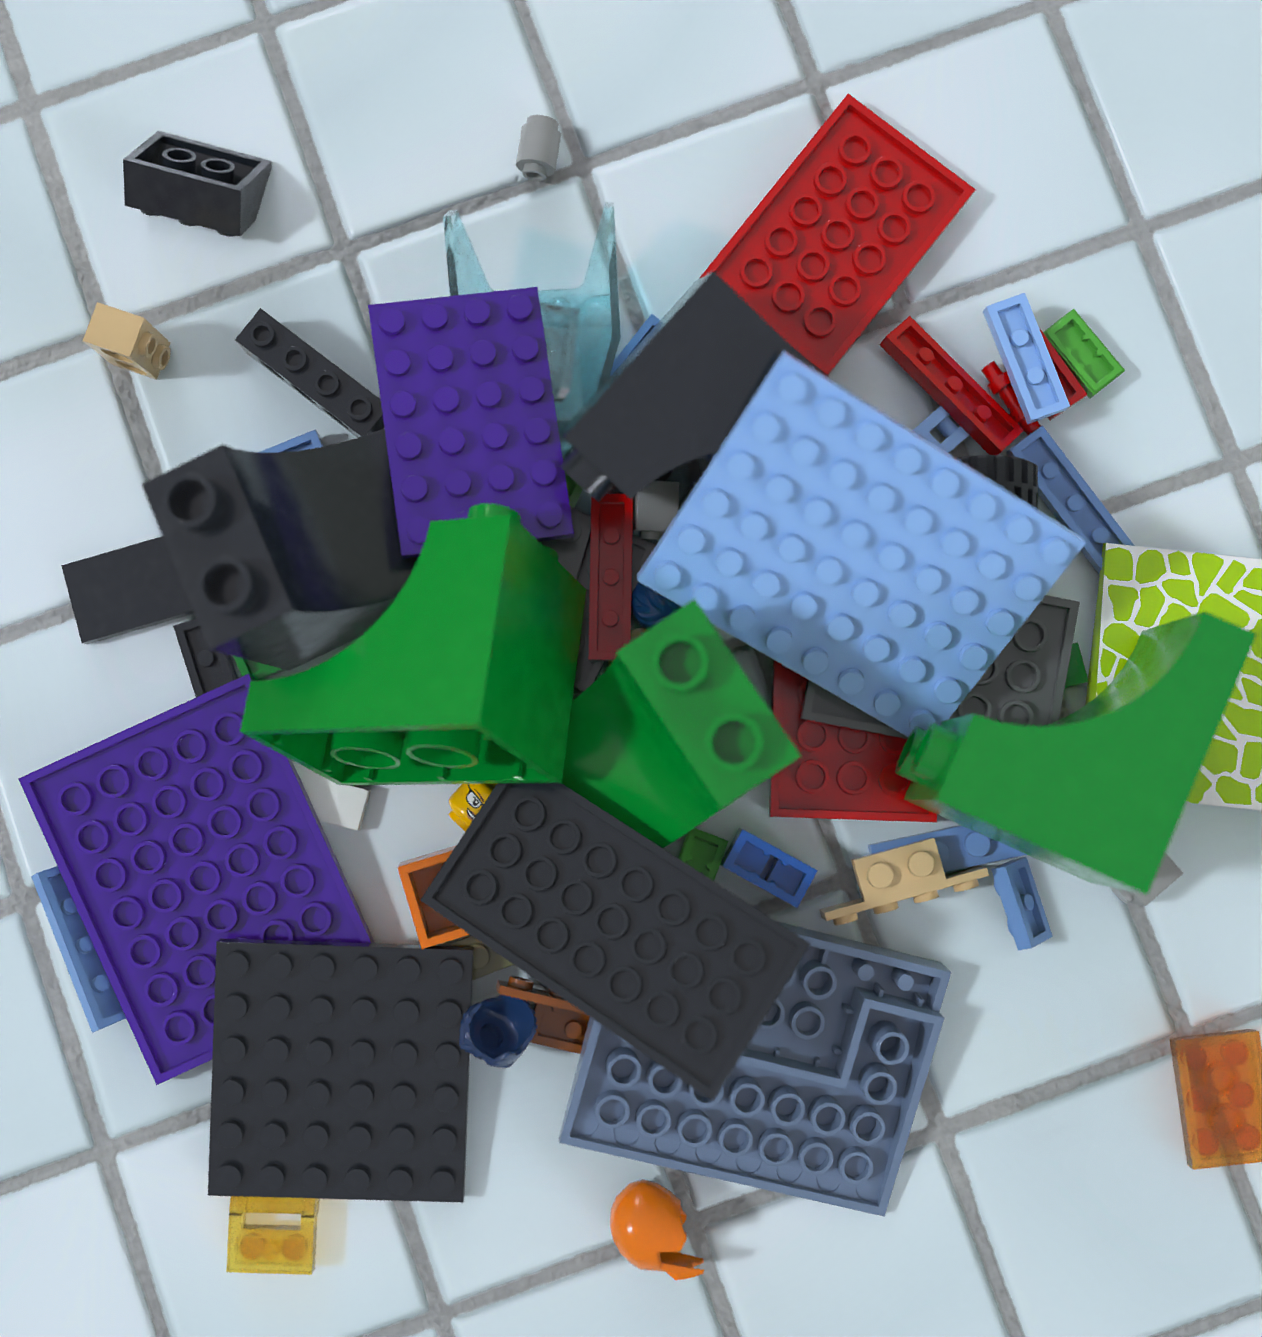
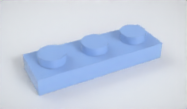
M1022 293L986 306L983 314L1027 424L1066 411L1070 404L1026 294Z

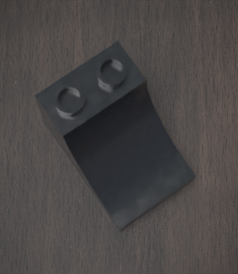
M712 271L693 283L563 428V438L572 447L563 456V463L560 467L598 502L614 485L632 499L649 483L667 471L688 461L717 453L783 351H786L809 367H813Z
M385 428L344 442L291 452H249L222 444L142 484L208 647L212 651L290 671L361 637L393 603L406 584L419 558L402 559Z

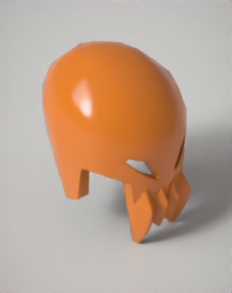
M642 1179L629 1183L616 1196L610 1214L611 1234L620 1254L638 1269L666 1272L674 1280H685L704 1273L703 1269L694 1268L704 1263L703 1258L679 1253L687 1240V1234L683 1228L687 1215L682 1209L681 1200L656 1182Z

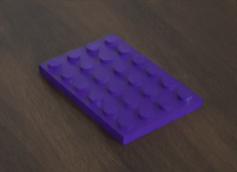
M538 287L368 305L402 559L420 556L431 521L467 518L469 509L478 504H498L515 510L521 516V525L538 542L573 537L574 531L565 471L560 467L563 463Z

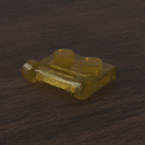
M231 1196L226 1272L312 1275L315 1270L317 1216L320 1199ZM246 1213L301 1214V1226L246 1224Z

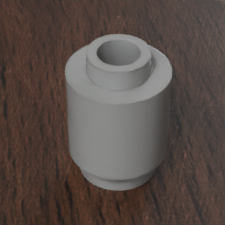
M531 115L527 118L526 124L521 128L516 167L523 172V176L527 179L543 181L547 176L555 173L561 133L558 130V122L551 117Z

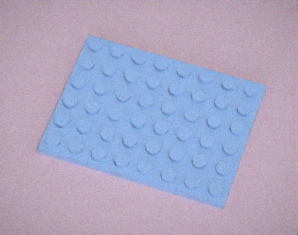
M783 351L638 572L637 581L682 607L695 599L711 624L909 737L916 726L927 730L932 723L940 725L941 721L948 720L1086 542L1078 534L786 351Z

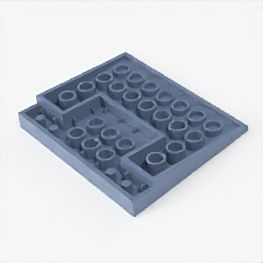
M778 922L811 943L714 1101L704 1096L591 1017L589 1018L559 1135V1143L885 1216L944 1022L940 1009L951 972L938 961Z

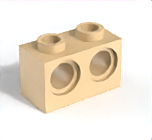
M97 302L83 342L110 364L157 380L160 370L165 369L169 362L170 342L145 318Z

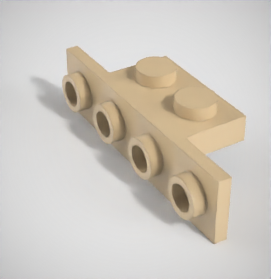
M931 837L852 859L851 862L862 898L823 908L819 911L821 918L829 921L833 919L834 925H842L858 920L857 913L873 908L874 914H881L898 909L897 901L913 897L914 903H920L939 897L937 890L953 886L955 892L979 886L977 879L987 877L989 873L987 867L974 866L945 874L935 838Z

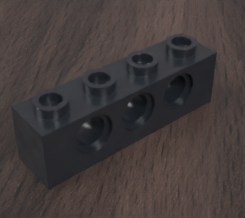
M261 308L235 339L249 356L358 438L384 429L380 398Z

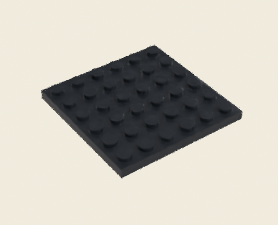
M220 938L216 942L208 1196L464 1202L470 1053L461 1049L459 1037L463 1014L472 1006L474 947L434 945L421 949L420 945Z

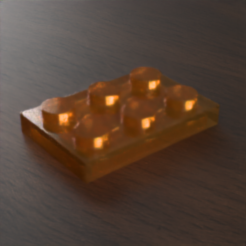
M1245 1029L1169 1038L1187 1166L1197 1170L1262 1162V1048L1259 1031Z

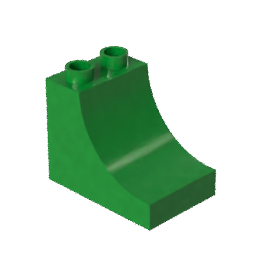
M478 504L469 509L467 518L431 521L426 541L411 575L383 615L347 648L308 670L271 680L250 681L240 732L337 785L562 783L586 589L558 562L559 555L555 550L541 545L521 525V516L511 508L498 504Z
M693 599L619 649L608 669L572 701L562 784L664 849L797 760L801 755L698 603Z
M1203 611L1142 631L1132 654L1110 685L1095 699L1061 720L1045 726H1026L999 722L976 714H970L941 721L940 725L932 723L927 730L916 726L901 751L895 769V774L911 780L904 800L1089 883L1148 895L1257 634Z

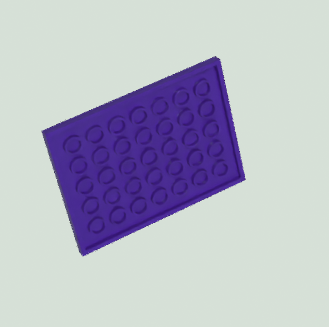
M246 674L18 778L156 1085L212 1060L216 942L220 938L375 943L292 760L240 732L250 681H256L253 674Z

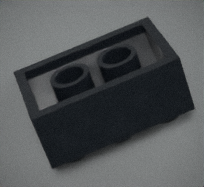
M157 131L123 159L125 206L139 209L145 215H161L176 219L186 226H202L216 230L223 236L240 237L256 221L272 169V161Z

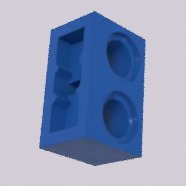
M741 828L738 829L720 864L727 870L796 908L800 905L818 871Z

